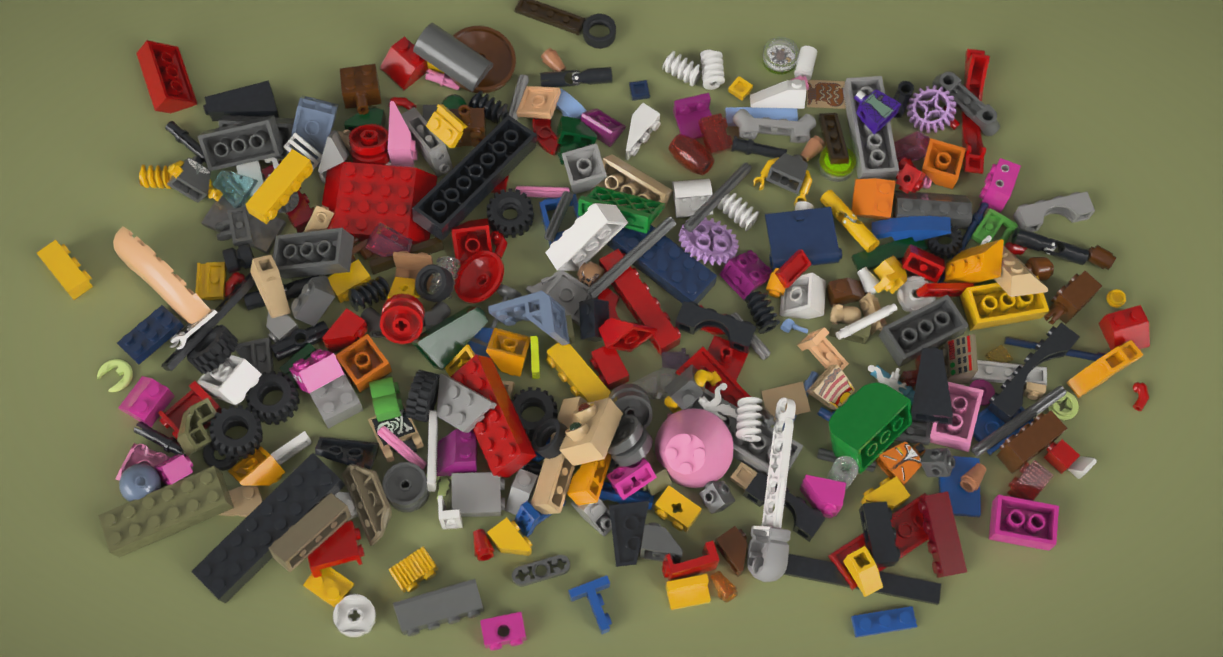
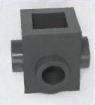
M949 448L926 449L921 465L927 477H949L952 469L955 467V458L951 455Z
M724 480L719 482L710 481L704 486L705 489L699 493L703 504L711 514L721 512L735 502L730 488L725 484Z

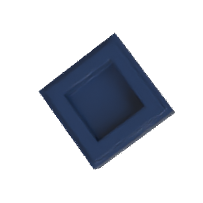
M647 80L629 82L632 101L650 98Z

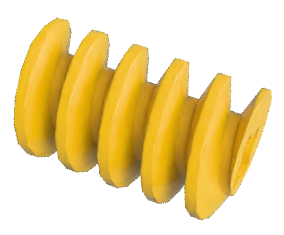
M142 164L139 172V182L145 188L151 186L152 188L159 187L163 189L166 187L171 189L172 187L168 186L167 183L172 174L167 172V165L163 167L162 171L160 165H157L155 170L153 165H149L147 170L146 165Z

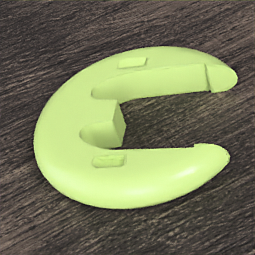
M112 359L100 367L97 379L102 378L103 375L118 367L116 372L120 376L124 374L123 378L111 387L108 392L121 391L130 384L133 371L126 361Z

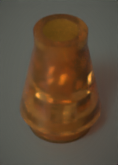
M721 571L711 575L710 578L720 600L727 603L738 595L737 587Z

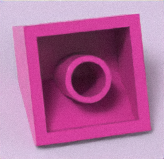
M142 376L118 408L136 420L152 427L160 417L158 412L160 410L163 412L175 396L166 386L152 378Z
M805 475L800 485V491L812 508L820 510L826 518L837 516L843 506L846 483Z

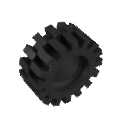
M951 223V234L929 238L928 248L930 252L934 253L935 256L940 255L942 259L946 255L947 259L951 258V254L953 257L956 256V252L959 253L962 248L961 230H958L956 225L953 227ZM950 237L952 242L943 245L938 243V239Z

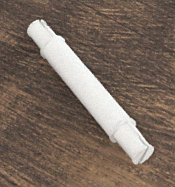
M893 303L882 307L878 311L845 326L836 332V337L839 340L846 338L888 317L898 310L896 304Z

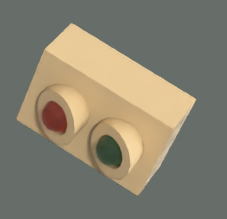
M610 397L590 403H582L573 412L574 417L569 429L565 431L566 435L559 449L573 466L605 459L623 415Z

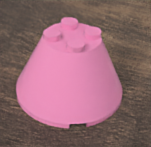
M694 408L680 410L669 416L659 428L655 439V454L658 461L666 468L673 482L688 488H701L710 481H718L729 469L734 455L733 438L727 425L714 413Z

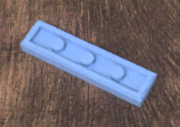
M726 107L725 109L726 126H737L733 122V116L740 109H745L754 118L768 117L775 120L787 119L788 121H798L797 108Z

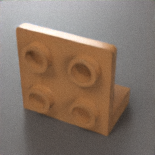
M393 252L396 266L395 277L416 279L418 272L423 267L433 264L432 256L427 253ZM434 274L428 279V292H432Z

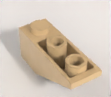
M272 255L254 258L250 273L271 318L290 314L291 311L280 273Z

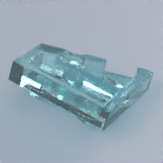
M221 170L212 185L219 189L226 200L236 209L243 205L258 180L227 170Z

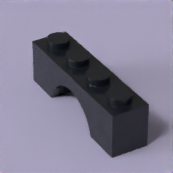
M684 301L676 319V327L679 330L693 335L701 328L716 327L727 335L730 348L747 354L756 333V326L751 322L736 320L731 315H722L714 309L699 307L694 302L688 303Z
M758 472L743 495L759 507L765 503L768 474ZM786 488L784 506L789 509L793 516V531L810 542L826 518L820 510L812 509L806 505L804 499L799 496H793L789 493V489Z

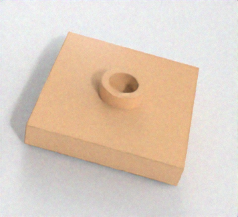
M526 86L516 112L517 116L552 119L561 94L560 88Z

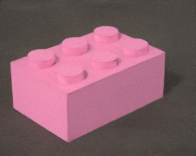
M948 382L953 424L933 422L930 443L969 452L984 390Z

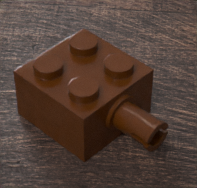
M376 64L340 68L342 96L346 109L357 108L359 114H367L369 112L368 106L382 104Z
M461 105L458 109H449L467 125L455 147H476L486 137L484 108H470L467 105Z
M1086 271L1080 276L1075 274L1066 286L1064 285L1051 300L1053 304L1049 308L1050 311L1044 315V319L1048 321L1051 318L1048 323L1052 325L1058 319L1067 324L1091 301L1102 285Z

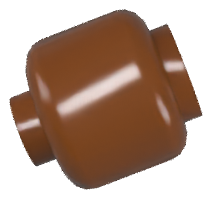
M1031 257L1025 264L1035 276L1039 277L1040 281H1046L1053 275L1054 266L1047 257Z

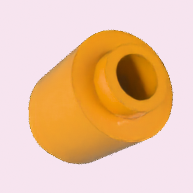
M775 268L774 272H771L766 287L768 295L775 298L783 296L786 290L775 275L779 268Z

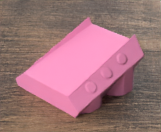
M134 443L119 470L116 480H120L122 473L134 464H147L154 468V466L170 457L162 452L153 451L144 444Z

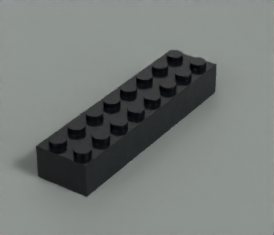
M508 115L412 208L413 221L443 241L451 233V229L458 226L536 148L537 134Z
M312 453L191 572L218 600L226 604L273 557L269 550L273 542L282 537L292 525L300 521L330 493L336 495L345 486L344 482Z

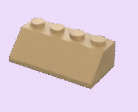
M613 154L603 158L602 162L607 177L596 186L665 203V206L667 205L674 190Z
M1003 246L1001 277L994 278V280L1010 297L1048 292V288L1012 252Z

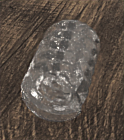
M449 256L439 257L436 260V264L447 269L452 274L453 279H456V272L459 271L457 266L460 265V261ZM437 272L433 274L432 285L429 288L432 294H435L442 284L441 275ZM450 294L446 299L452 298V294Z
M840 456L831 467L827 479L846 483V490L850 487L858 473L856 461L849 456Z

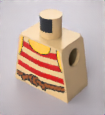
M836 364L830 365L806 392L828 408L836 410L848 401L855 388L840 366Z

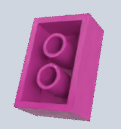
M998 495L992 501L989 540L1049 551L1057 543L1059 506Z

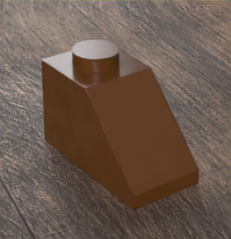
M851 278L830 281L825 290L831 308L833 304L845 305L858 302L866 295L861 281Z
M734 526L715 539L714 544L739 577L744 569L747 536L741 529L738 530Z

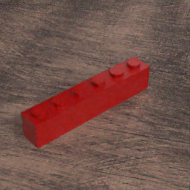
M616 249L599 259V266L603 267L606 273L626 254H622L619 249ZM630 266L611 285L637 323L657 329L658 332L651 336L649 340L661 356L680 345L681 333L676 326L673 327L670 323L669 315L661 310L657 298L651 296L648 285L645 282L642 283L639 279L638 271Z

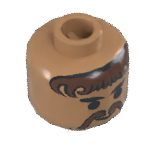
M593 261L584 262L577 272L578 280L591 287L604 275L605 270Z

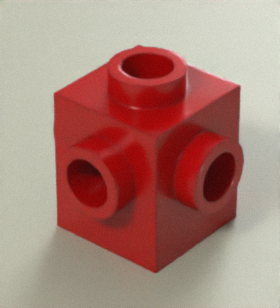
M906 163L903 170L901 169L898 172L895 183L900 185L899 189L907 194L910 191L916 193V191L922 188L924 184L923 179L926 174Z

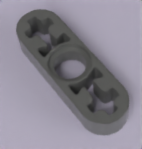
M557 555L519 566L512 573L513 582L517 586L523 587L564 575L570 569V561L565 555ZM559 560H561L562 563H566V565H564L563 570H560L559 567L553 568L554 573H550L551 571L548 563L552 562V567L558 565ZM540 565L547 568V573L544 576H538L535 573L536 568ZM532 568L533 579H531L530 575L525 576L524 581H521L519 578L516 579L519 576V572L528 574L529 569Z

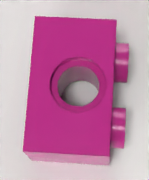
M183 454L174 455L154 466L163 484L172 485L193 473L191 469L193 463L188 456L185 457Z
M522 612L480 620L486 649L490 648L491 651L502 648V645L506 644L518 646L527 640ZM501 628H508L510 630L506 637L498 635Z

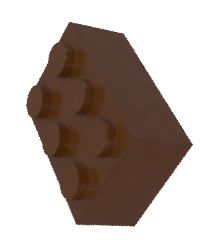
M1052 410L1047 414L1042 412L1034 418L1033 422L1023 426L1016 435L1013 434L1005 440V443L999 447L1001 451L996 456L1013 474L1056 441L1068 428Z

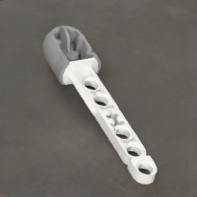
M784 397L778 401L776 406V424L773 430L762 526H752L751 536L753 539L750 540L747 555L748 570L754 578L763 582L778 580L785 573L788 564L789 545L787 542L790 540L791 531L781 529L796 404L794 400Z

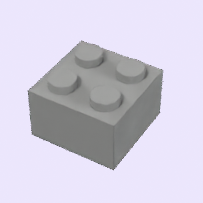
M345 373L310 393L328 429L363 411L362 405Z

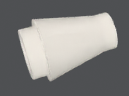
M864 267L857 274L865 293L870 292L873 295L877 292L874 286L880 281L867 267Z

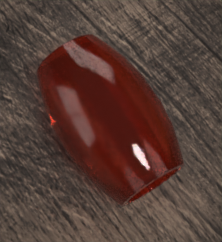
M678 134L669 145L668 149L674 159L685 169L695 174L705 175L715 162L709 150L690 136Z

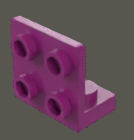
M709 93L674 101L673 114L683 142L717 134V128L710 111L711 97Z
M749 250L730 259L719 275L744 300L758 286L769 281L772 271L756 253Z

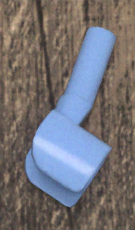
M786 319L780 327L781 330L787 333L794 329L807 334L809 330L796 325L792 319Z

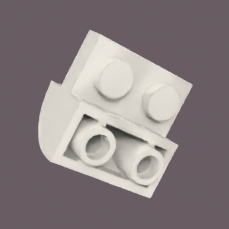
M710 179L672 182L676 218L691 217L712 196Z

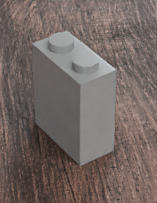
M492 472L452 473V510L459 509L461 517L501 516V510H505V498H501V490H505L504 478L493 476Z

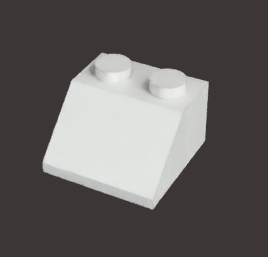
M814 273L801 275L789 288H786L784 295L781 296L780 316L801 319L824 316L826 281Z

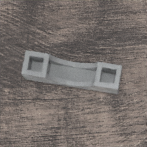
M1074 192L1069 196H1057L1048 201L1040 200L1035 204H1022L1017 208L1013 217L1018 228L1035 232L1042 226L1044 216L1060 214L1074 223L1090 219L1095 209L1087 192Z

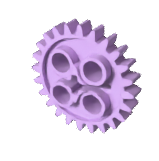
M705 217L691 232H688L684 228L685 224H683L678 235L680 237L679 242H682L681 247H686L684 252H691L690 257L696 256V261L702 259L704 264L707 261H710L711 265L714 262L718 265H721V262L727 264L728 260L735 257L739 245H737L738 240L735 239L736 234H731L732 229L727 230V225H720L721 221L715 223L713 218L709 221Z

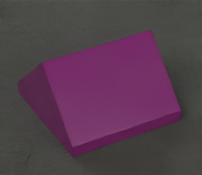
M598 108L584 112L581 115V121L597 134L599 141L609 147L614 144L626 128L624 124Z

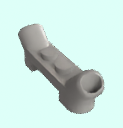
M740 109L733 116V122L739 127V136L745 139H755L757 134L761 133L790 136V142L805 143L810 140V131L816 127V120L810 114H805L798 121H788L787 119L775 120L768 117L754 118L745 109Z

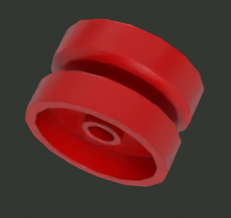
M376 124L361 125L353 129L348 138L352 162L386 165L390 161L388 130Z
M402 293L387 299L383 305L380 318L382 334L388 340L398 344L411 343L416 340L423 329L425 311L422 303L414 296Z

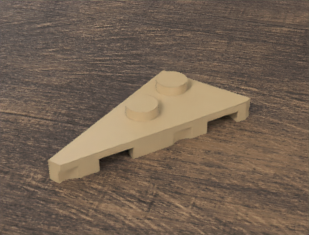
M243 485L230 490L229 494L234 508L219 515L247 517L263 502L259 487Z

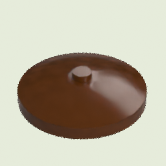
M470 26L453 35L493 63V67L473 93H478L480 90L483 91V94L491 93L501 89L509 82L515 70L516 55L512 44L502 33L486 26ZM451 78L452 81L459 87L469 92H472L471 90H469L468 88H466L465 86Z

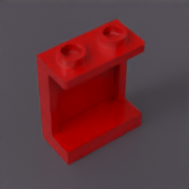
M196 381L189 385L191 391L165 413L161 410L158 412L162 417L159 421L167 429L171 427L174 430L172 435L176 439L183 413L192 405L208 398L216 412L222 413L221 407ZM211 422L203 425L205 430L211 425Z
M353 521L345 522L308 556L309 567L314 578L322 576L321 569L354 560H357L358 565L363 564L361 557H364L365 553L363 545H359L358 540L362 539L359 527L355 528Z
M714 541L705 543L702 557L678 564H673L670 553L666 554L664 561H662L663 566H661L664 578L668 577L669 581L715 570L720 559Z

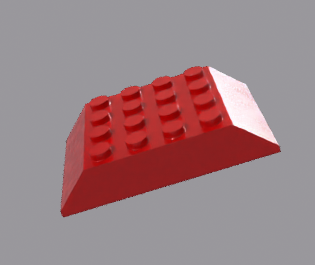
M342 162L328 169L326 173L322 205L328 207L329 211L334 213L327 229L343 228L354 238L358 237L359 241L369 239L370 242L412 246L429 240L431 233L413 221L412 208L437 185L438 177L414 167Z

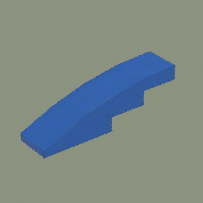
M939 216L890 218L872 222V233L877 239L892 236L894 241L913 237L914 241H920L951 234L950 217Z

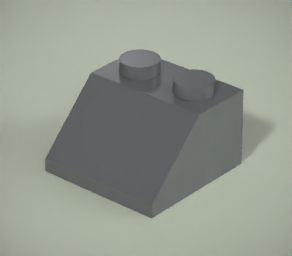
M327 276L311 278L308 284L304 285L302 293L291 305L295 319L312 326L317 324L335 298Z
M658 523L645 524L639 558L664 561L665 555L670 553L672 562L674 564L680 563L683 550L667 529L661 527Z

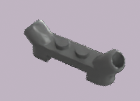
M945 72L935 77L932 85H935L937 90L943 87V92L948 90L950 92L949 96L953 95V102H956V106L980 127L985 136H992L998 132L1000 124L997 121V112L989 104L985 105L962 85L961 79L956 74Z
M443 301L437 302L428 312H425L423 327L425 326L426 330L445 320L451 314L450 307ZM372 307L366 308L362 312L361 318L366 321L368 335L374 338L385 337L380 329L381 314Z

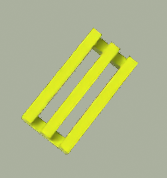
M530 336L532 379H539V341L537 336Z

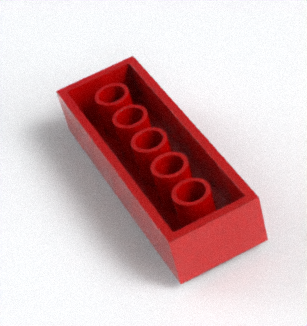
M476 354L450 377L497 403L494 409L490 408L484 414L485 418L476 423L473 431L493 476L509 478L537 455L493 360Z

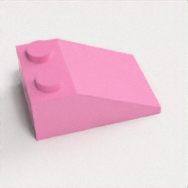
M390 101L388 152L392 166L414 167V161L418 160L416 141L412 140L411 132L394 101Z

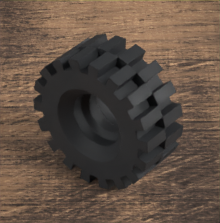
M508 188V192H505L503 189L500 190L501 194L496 192L494 199L491 197L489 204H487V218L492 231L503 233L504 238H508V235L516 238L518 233L520 236L524 235L523 230L527 232L529 226H532L534 219L531 199L527 198V194L524 192L521 195L518 189L515 192L512 191V188ZM513 209L518 214L513 219H506L503 213L506 210Z
M217 325L186 356L187 360L199 372L204 374L210 373L214 368L217 369L221 363L223 364L226 358L231 356V352H234L235 347L238 345V339L225 326Z
M418 370L408 393L409 397L406 403L407 418L423 422L429 421V411L434 410L438 397L439 374Z

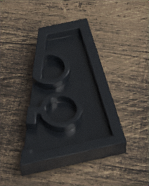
M320 437L315 447V455L348 466L354 464L372 470L379 450V443Z
M649 501L609 505L616 567L637 565Z

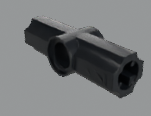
M322 321L306 329H297L291 336L270 345L276 359L280 361L299 352L308 343L314 345L323 341L322 337L329 328ZM299 339H305L302 343L297 342Z

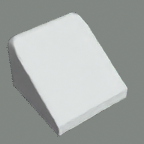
M1080 456L1068 470L1077 479H1080L1097 463V460Z

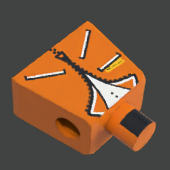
M903 442L883 452L875 462L890 479L897 476L903 486H905L922 466L920 456L926 450L920 443L911 447L907 442Z

